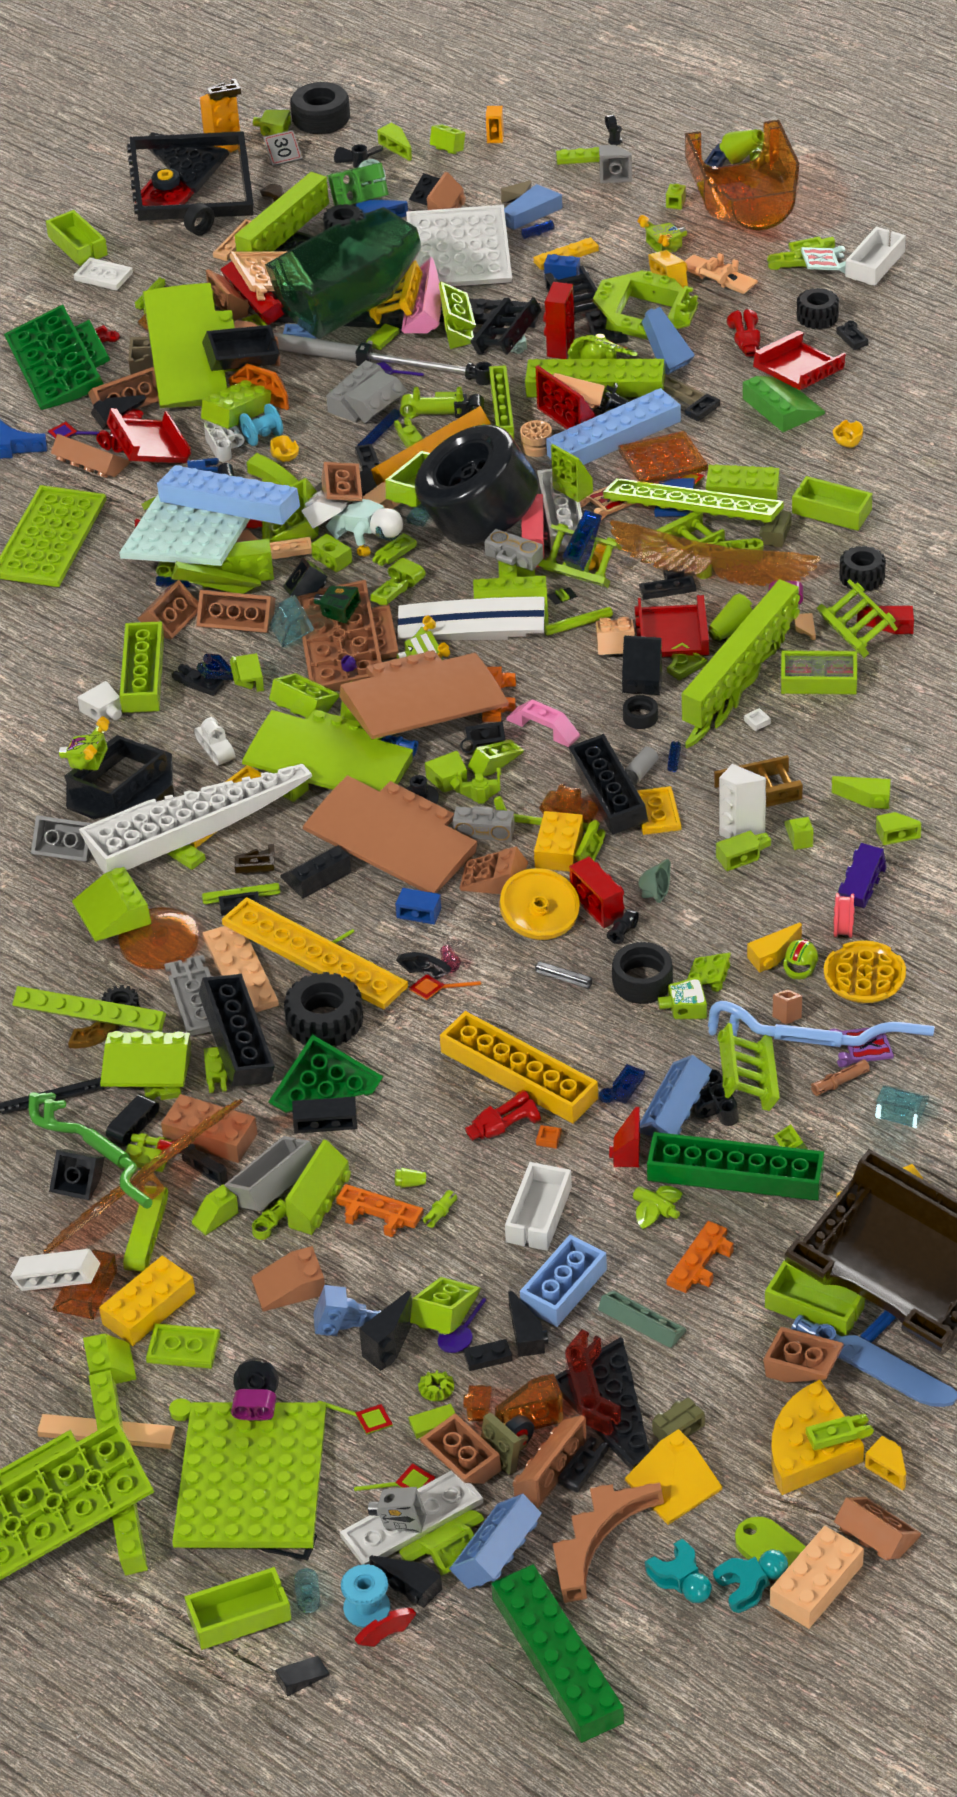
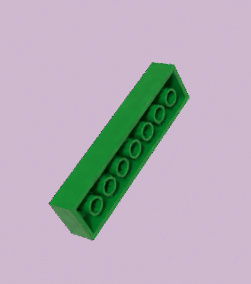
M659 1132L653 1133L647 1161V1181L816 1201L819 1200L824 1171V1151Z
M534 1564L492 1582V1600L580 1743L624 1724V1707Z

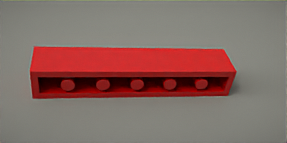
M232 261L220 269L227 281L233 284L236 291L240 292L241 296L248 301L249 306L267 325H270L284 315L281 309L283 305L275 298L271 291L264 293L265 300L257 299L256 292L249 289Z

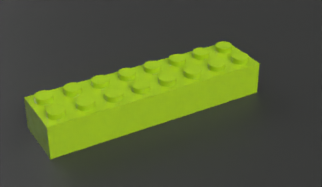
M314 172L308 173L235 234L236 252H273L329 205L327 177Z
M528 359L525 377L527 398H537L535 367L538 365L550 374L557 373L604 385L602 397H606V386L612 387L615 382L618 383L615 393L623 397H641L660 388L664 391V359Z

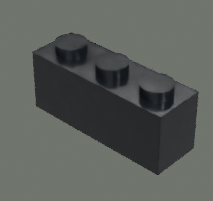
M355 1097L292 1101L294 1134L357 1129Z

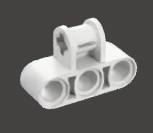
M209 421L204 423L205 439L215 457L221 462L229 461L232 458L231 449L237 448L244 443V437L239 433V428L234 426L227 429Z
M214 717L205 719L200 727L194 729L197 741L217 766L236 758L232 745L226 739L224 729L218 726V722Z

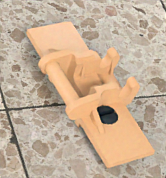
M720 253L717 255L718 258L712 257L710 260L694 254L685 260L688 272L700 276L701 279L709 277L721 284V287H727L742 294L758 283V280L737 272L738 260L733 259L732 265L729 263L724 265V255Z

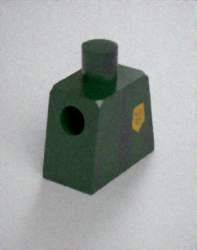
M330 586L324 595L316 594L314 596V604L320 605L321 613L324 617L346 624L361 602L358 587Z

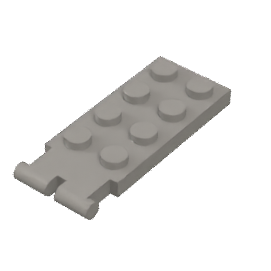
M204 955L187 958V963H182V960L164 964L165 971H170L171 973L168 976L169 983L186 1033H190V1036L211 1032L199 996L202 978L211 977L208 966L203 967L202 964L205 962Z

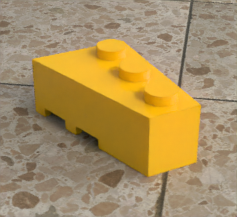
M667 250L648 254L650 271L652 273L674 278L682 288L688 286L686 275L688 268L685 261Z

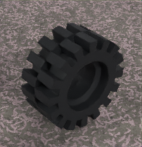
M120 985V988L113 986L114 990L111 988L107 989L108 993L104 992L102 1001L113 1003L126 1002L124 1005L140 1007L138 994L130 986L124 988V985Z

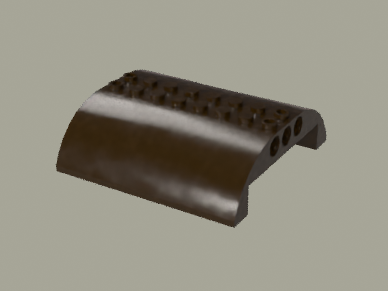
M868 1149L859 1160L853 1178L802 1241L796 1238L787 1249L784 1256L785 1262L824 1285L842 1286L859 1294L899 1319L904 1333L943 1355L957 1341V1199Z

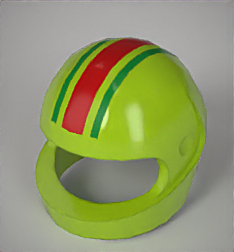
M800 939L791 942L787 948L783 963L785 973L793 979L801 980L808 978L813 973L818 962L817 949L808 940ZM791 962L800 966L810 965L807 971L798 973L792 971L787 964Z

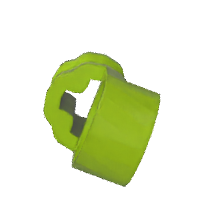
M281 1199L277 1200L272 1208L264 1210L262 1215L254 1220L252 1223V1234L256 1239L264 1240L270 1237L271 1229L278 1225L280 1219L287 1216L286 1202ZM261 1226L267 1228V1230L262 1232L257 1231L256 1229Z

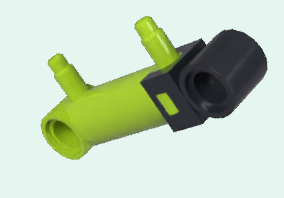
M414 387L413 394H405L401 398L400 414L405 418H410V416H415L416 414L455 415V418H460L479 406L484 411L485 400L479 394H472L467 399V394H463L461 387L456 388L455 397H420L419 388Z

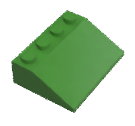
M755 376L743 381V399L782 432L825 414V411L803 392L774 377Z

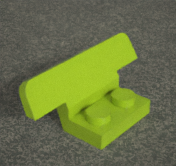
M470 1510L403 1547L399 1551L400 1556L403 1560L412 1562L427 1553L431 1555L440 1574L445 1575L451 1571L449 1568L474 1536L471 1528L483 1522L484 1518L479 1512Z

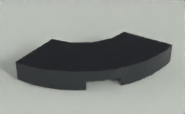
M420 952L403 953L396 959L409 973L423 972L435 979L450 973L452 969L444 961Z

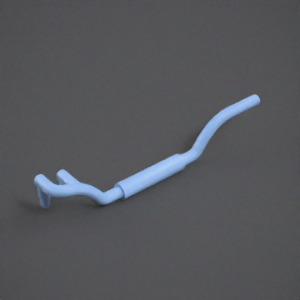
M722 1000L711 1006L708 1019V1033L712 1036L717 1032L720 1012L726 1011L731 1013L729 1023L732 1024L734 1036H737L739 1020L741 1019L756 1034L773 1036L776 1040L841 1047V1045L861 1046L873 1037L888 1032L926 1036L934 1035V1026L905 1022L881 1023L865 1030L859 1036L842 1035V1032L782 1024H776L775 1026L762 1025L742 1007Z

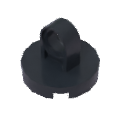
M261 1358L245 1360L238 1366L233 1378L236 1391L239 1389H264L275 1393L279 1383L276 1369L271 1363Z

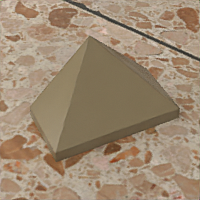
M528 180L501 188V202L505 203L519 198L531 189V181Z

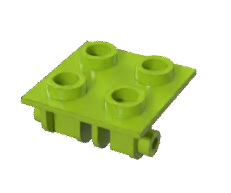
M731 953L695 958L687 979L700 977L702 985L709 984L712 991L718 992L722 989V984L730 968L729 958Z

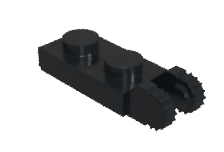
M180 664L178 671L175 670L171 674L174 681H178L184 686L214 696L224 686V680L204 678L199 671L191 669L188 665Z
M185 1142L181 1145L182 1160L220 1186L228 1182L227 1169L222 1163H217L206 1153L198 1151L194 1144Z
M592 1436L588 1438L559 1475L558 1484L578 1493L601 1459L606 1455L609 1444L602 1442L594 1452L592 1449L596 1445V1438Z

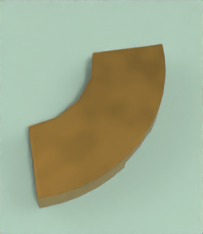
M95 1022L85 1028H75L68 1046L69 1048L79 1049L100 1044L106 1040L107 1034L115 1032L119 1025Z

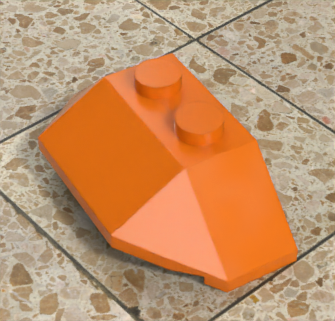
M247 363L229 377L230 387L243 380H248L256 386L260 385L271 391L270 404L281 409H289L287 391L283 381L276 372Z

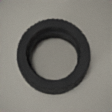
M636 942L618 950L612 963V982L615 991L623 999L636 1004H649L658 1001V997H665L668 994V986L673 983V963L670 954L663 947L650 942ZM638 967L653 968L660 972L651 978L644 979L634 978L625 974L627 971Z

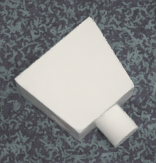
M107 681L77 697L80 712L96 721L102 716L107 719L118 720L122 715L120 697Z

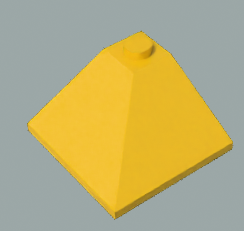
M679 1429L662 1439L625 1477V1481L631 1488L660 1483L664 1504L651 1508L667 1525L722 1490L721 1484L695 1445Z

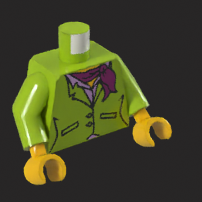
M104 716L100 717L96 723L99 727H96L91 734L75 736L72 738L69 747H60V758H68L71 768L98 770L108 749L103 733L108 730L109 720Z

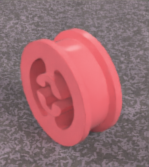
M836 893L834 938H837L838 935H848L849 938H852L855 914L854 894H851L850 897H845Z

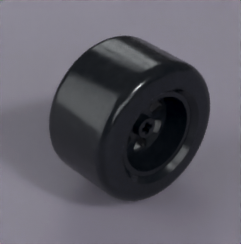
M495 425L473 426L444 440L424 460L415 479V493L419 502L442 534L451 542L462 545H474L485 542L495 529L504 532L509 530L530 509L538 491V477L535 470L512 436L505 429Z

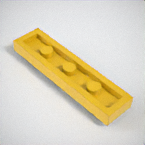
M591 237L585 238L576 243L533 257V260L540 270H544V263L548 254L582 257L599 251V245Z

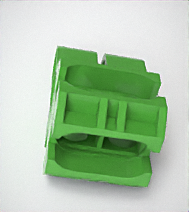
M382 163L327 175L334 206L340 204L352 205L389 195L386 180L373 181L385 177ZM345 175L349 177L347 184L343 181ZM349 191L353 193V198L351 200L347 198V193Z

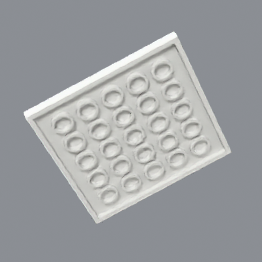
M504 205L406 212L411 261L416 260L420 267L432 257L438 273L439 283L441 281L450 286L512 282Z

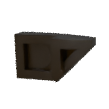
M270 184L260 190L262 197H272L274 202L284 194L282 186L277 184Z

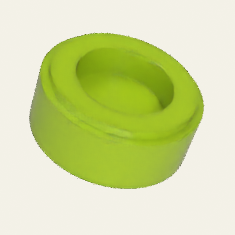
M183 1398L174 1400L169 1406L171 1418L176 1421L189 1419L190 1401Z

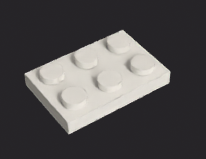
M89 257L74 274V280L117 291L132 275L133 270L132 267Z

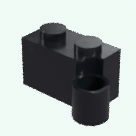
M503 721L464 727L465 739L461 741L459 748L462 753L470 754L477 745L505 741ZM463 742H471L472 750L465 751L462 747Z

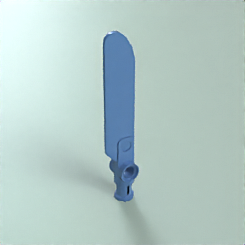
M798 1315L792 1325V1330L843 1343L844 1347L838 1358L915 1401L929 1406L946 1407L953 1405L957 1400V1391L954 1388L859 1336H840L836 1334L833 1326L829 1324H813L806 1320L803 1315Z

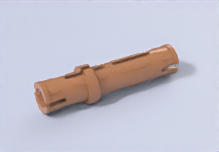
M863 1059L837 1073H830L822 1080L812 1083L811 1090L815 1096H819L829 1090H835L839 1085L869 1072L870 1066Z

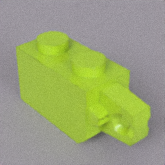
M750 830L716 843V858L726 871L759 860L760 851L771 846V838L766 832L754 835Z

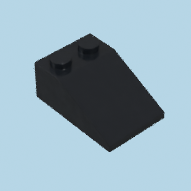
M624 635L622 693L660 695L662 685V638Z
M409 1291L359 1328L362 1357L379 1371L390 1366L397 1359L413 1324L410 1323L412 1296Z

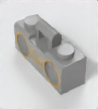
M495 529L485 540V555L510 565L517 564L519 567L533 571L543 560V544Z
M456 806L453 817V829L474 839L512 842L515 830L514 811H493V808L474 806L473 808Z

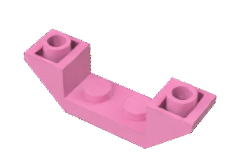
M530 700L518 706L507 717V721L521 727L529 720L553 729V741L567 747L571 746L580 737L579 732L563 712L535 700Z

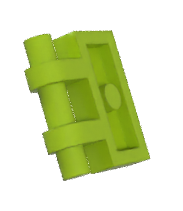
M133 1133L131 1142H136L137 1145L128 1144L125 1152L129 1154L137 1168L163 1172L169 1159V1152L156 1149L159 1139L169 1142L172 1140H167L166 1137L162 1136L158 1138L150 1137L146 1133H140V1135ZM146 1145H153L155 1149L146 1147Z

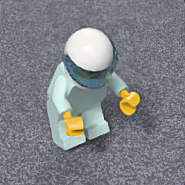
M362 499V501H354L342 512L333 516L325 527L335 539H339L348 531L353 532L356 544L359 546L357 554L366 557L370 556L371 551L368 546L364 547V533H373L377 538L383 540H395L403 529V519L401 514L394 509L384 508L383 505L369 499Z

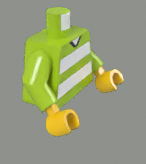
M426 615L422 620L425 626L421 627L411 639L405 641V651L397 653V659L432 650L437 653L441 660H443V656L448 657L450 655L449 646L445 642L438 645L432 632H428V629L436 627V622L429 615Z

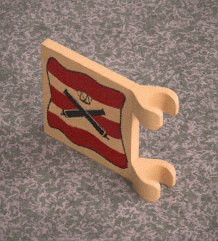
M607 487L593 492L580 501L581 508L590 501L598 507L594 509V513L597 514L594 516L596 521H601L608 514L634 504L603 498V491Z

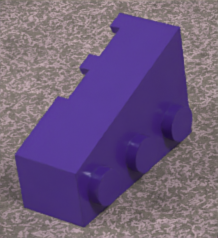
M864 843L860 844L859 849H855L853 863L851 866H848L845 882L840 884L838 890L840 896L850 897L851 894H854V906L865 908L873 894L872 888L874 883L878 884L880 881L878 875L881 871H886L884 849Z

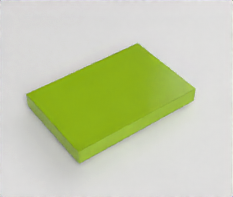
M155 1323L146 1355V1363L212 1369L221 1335L220 1329Z

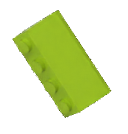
M324 1139L285 1199L289 1228L312 1235L315 1229L320 1227L324 1215L330 1211L332 1202L337 1198L344 1183H347L351 1176L348 1160L328 1140Z

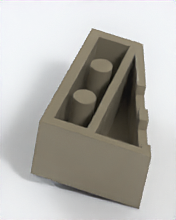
M130 337L128 358L130 375L154 367L149 337Z

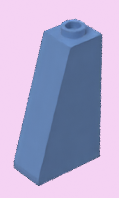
M536 184L504 208L506 227L515 230L562 209V194Z
M661 307L649 309L645 313L642 324L655 358L664 359L665 374L669 375L689 364L695 354Z

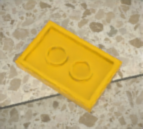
M671 786L637 790L646 806L648 822L641 824L643 835L682 830Z

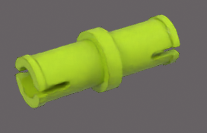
M447 1190L439 1201L433 1203L432 1209L423 1218L424 1224L431 1219L426 1226L433 1228L441 1217H445L448 1214V1209L458 1199L456 1194L449 1199L454 1193L453 1191Z

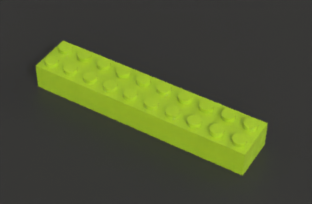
M781 579L775 583L682 692V721L701 729L706 723L710 722L713 714L720 710L722 704L726 699L730 698L734 689L740 686L745 676H748L752 668L760 662L761 657L769 652L771 645L779 640L782 632L787 630L793 619L798 617L800 609H798L800 599L798 586Z

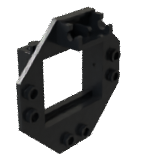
M116 735L107 742L108 749L98 770H79L74 768L64 776L66 780L67 809L91 819L112 816L148 800L155 799L157 802L165 800L164 796L173 795L175 797L173 792L172 753ZM125 757L145 764L112 791L92 784Z

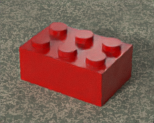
M589 856L569 866L570 883L577 891L580 905L603 928L612 925L615 919L623 917L625 909L623 903L624 890L621 885H617L613 881L610 874L606 873L598 862H595Z

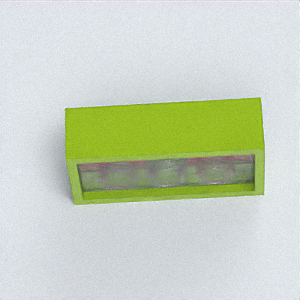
M781 651V694H857V651Z

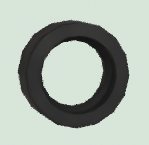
M202 203L193 204L184 216L185 228L197 236L206 234L214 223L215 216L213 210ZM203 212L204 215L201 222L195 226L197 217Z
M636 695L624 702L623 721L626 725L634 729H646L656 724L658 720V704L653 698L645 695ZM637 709H644L650 711L648 714L645 715H635L631 713L632 711Z

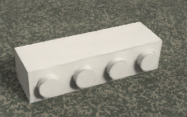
M90 1249L25 1256L19 1258L10 1277L21 1291L87 1284L92 1282L100 1262Z

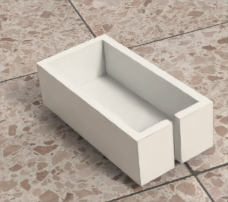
M875 227L846 259L845 277L875 286L904 254L906 235L892 231L889 247V230Z
M529 1162L505 1224L507 1243L521 1246L529 1243L531 1248L548 1251L572 1188L571 1170Z

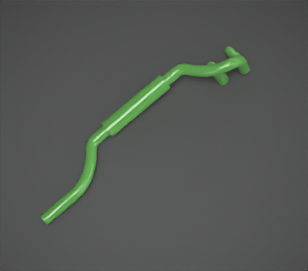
M32 1092L29 1094V1115L35 1125L51 1131L81 1135L84 1142L119 1168H125L119 1180L121 1189L144 1208L148 1209L152 1206V1199L134 1187L130 1182L132 1176L137 1172V1165L131 1160L129 1154L93 1128H88L79 1123L57 1121L54 1111L65 1108L66 1102L64 1100L54 1101L56 1099L55 1093L39 1094ZM39 1104H44V1117L40 1115Z

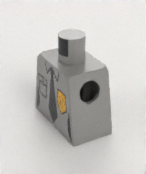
M417 1487L384 1489L381 1492L379 1502L370 1501L368 1504V1514L370 1516H380L386 1529L422 1533L426 1512Z

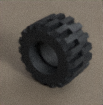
M340 204L327 209V212L324 213L325 236L332 242L341 243L347 236L358 240L365 233L364 215L359 207Z
M812 288L805 290L797 297V320L801 325L811 329L828 328L838 321L839 298L833 291Z
M856 546L855 548L851 547L849 550H845L840 556V581L848 589H852L847 582L849 579L855 584L858 582L865 591H871L873 588L877 589L885 580L886 558L880 550H875L874 547Z

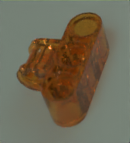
M562 783L559 785L557 792L549 791L539 806L543 814L544 811L581 814L585 823L592 822L599 810L594 802L581 798L580 788L573 789L566 787Z

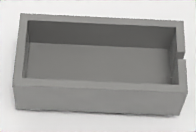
M283 1136L224 1184V1186L237 1196L238 1207L260 1212L266 1209L268 1204L274 1199L282 1196L287 1188L295 1185L315 1154V1151L308 1140H296L292 1137Z

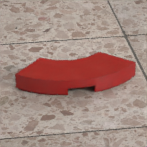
M413 1608L393 1610L389 1612L390 1616L379 1622L375 1619L359 1632L354 1640L358 1645L375 1647L386 1636L395 1632H403L416 1616V1612Z

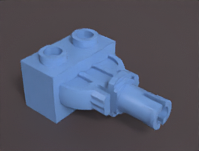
M324 1285L313 1313L315 1334L337 1336L339 1330L361 1327L381 1311L367 1310L365 1304H358L355 1300L347 1298L346 1287Z

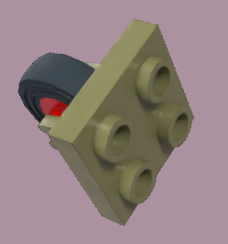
M490 1412L483 1418L481 1437L500 1454L501 1469L510 1476L517 1471L519 1452L528 1445L532 1438L534 1424L522 1415L502 1423Z

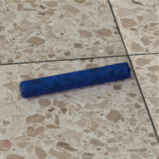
M393 409L357 446L373 444L401 416L400 411Z

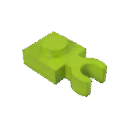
M144 1087L145 1096L152 1100L159 1096L161 1100L178 1098L181 1094L180 1087Z

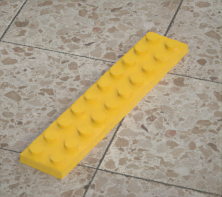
M247 897L222 918V925L313 973L323 974V972H329V974H340L342 978L344 976L357 985L362 999L383 1010L408 988V981Z

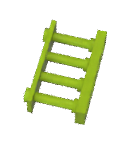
M692 512L642 536L641 551L646 555L655 550L665 559V565L667 566L678 565L679 562L684 565L693 560V547L696 544L725 541V530L721 529L713 533L703 525V512ZM698 529L706 537L699 540L691 532ZM684 536L692 544L684 547L677 539ZM670 544L678 551L670 554L662 546Z
M558 523V526L551 524L550 528L557 532L549 558L543 559L538 566L547 571L608 588L610 580L606 578L605 571L613 548L622 549V546L617 543L618 541L607 537V540L570 530L564 524ZM565 534L572 536L573 540L566 561L561 565L557 563L556 557ZM580 539L590 541L582 566L579 569L573 568L572 563ZM596 545H604L606 549L598 572H595V574L589 573L590 570L588 568Z
M849 579L847 582L852 588L851 591L832 607L826 608L823 604H820L816 609L865 658L869 654L865 648L867 643L888 625L896 631L897 627L894 624L896 620L889 612L885 614L864 593V588L858 582L855 584ZM856 595L862 599L843 617H835L836 613ZM866 605L872 608L852 628L849 627L847 629L845 627L846 623ZM877 615L883 619L865 636L856 638V633Z
M728 1023L723 1030H720L717 1037L720 1048L725 1097L730 1098L735 1090L758 1096L761 1099L762 1109L770 1111L780 1099L772 1037L764 1035L760 1041L755 1043L734 1036L732 1024ZM735 1045L753 1050L755 1057L735 1051ZM736 1060L756 1066L757 1072L737 1066ZM738 1075L757 1081L759 1088L739 1082Z

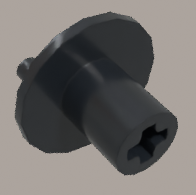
M615 382L612 387L606 386V398L603 405L600 404L597 407L601 414L605 413L608 407L614 409L631 401L615 393L618 383Z
M416 775L410 779V786L405 789L435 804L438 803V791L433 786L427 784L425 776Z

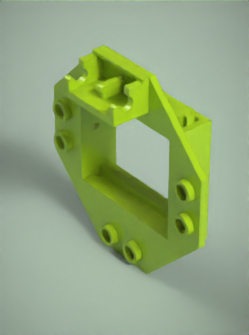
M643 270L602 280L593 297L595 305L607 317L605 329L622 332L623 334L648 340L642 324L643 319L622 314L630 296L672 307L668 318L676 329L690 326L699 303L697 302L698 296L689 295V292L693 291L692 287L684 286L682 288L674 278Z

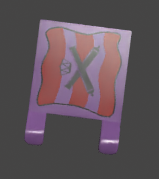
M869 1028L845 1031L839 1029L830 1030L842 1032V1035L859 1036ZM884 1033L873 1037L864 1045L847 1046L849 1053H839L837 1064L840 1068H843L863 1059L866 1061L892 1059L894 1055Z

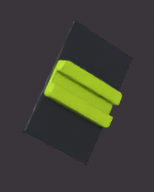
M570 587L566 589L561 588L559 591L555 590V593L547 595L555 605L578 597Z

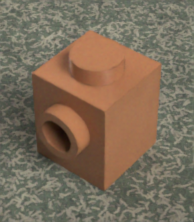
M789 989L773 994L772 1017L784 1024H790L795 1020L801 1019L802 995Z

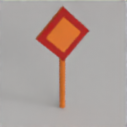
M426 974L410 986L409 990L428 1000L442 988L481 985V981L443 984Z

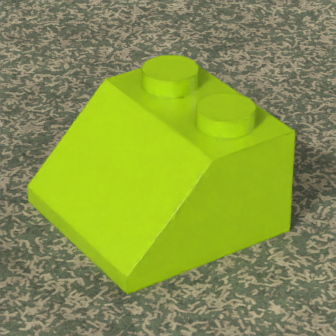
M105 1333L83 1338L90 1375L111 1370L115 1384L137 1380L128 1342Z

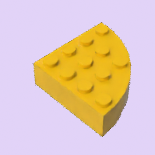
M821 1380L804 1387L796 1393L782 1408L775 1421L772 1432L771 1465L774 1480L781 1495L864 1462V1444L859 1438L813 1450L806 1435V1427L845 1417Z

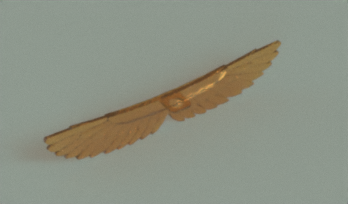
M615 520L610 521L611 526L615 528L611 529L612 535L617 537L615 541L623 545V550L631 552V557L641 559L643 563H654L653 567L663 568L664 570L674 569V572L685 570L684 573L694 572V574H699L712 564L715 573L721 579L725 577L732 582L735 579L741 584H744L745 581L749 585L766 586L765 583L770 584L779 579L783 581H800V577L810 575L807 571H814L817 568V565H814V563H818L821 560L819 556L793 552L748 550L702 543L636 524Z
M239 1099L230 1105H226L212 1116L205 1118L187 1134H183L177 1141L163 1149L158 1156H155L149 1163H146L136 1175L132 1176L130 1179L131 1184L134 1187L137 1186L142 1193L153 1200L164 1190V1186L153 1172L195 1141V1138L222 1120L224 1116L239 1106L243 1100ZM148 1181H153L157 1185L156 1191L152 1194L145 1191V1184ZM120 1184L93 1204L91 1208L83 1212L69 1226L60 1231V1234L44 1249L43 1254L52 1252L64 1241L70 1239L89 1221L99 1216L126 1193L121 1189Z

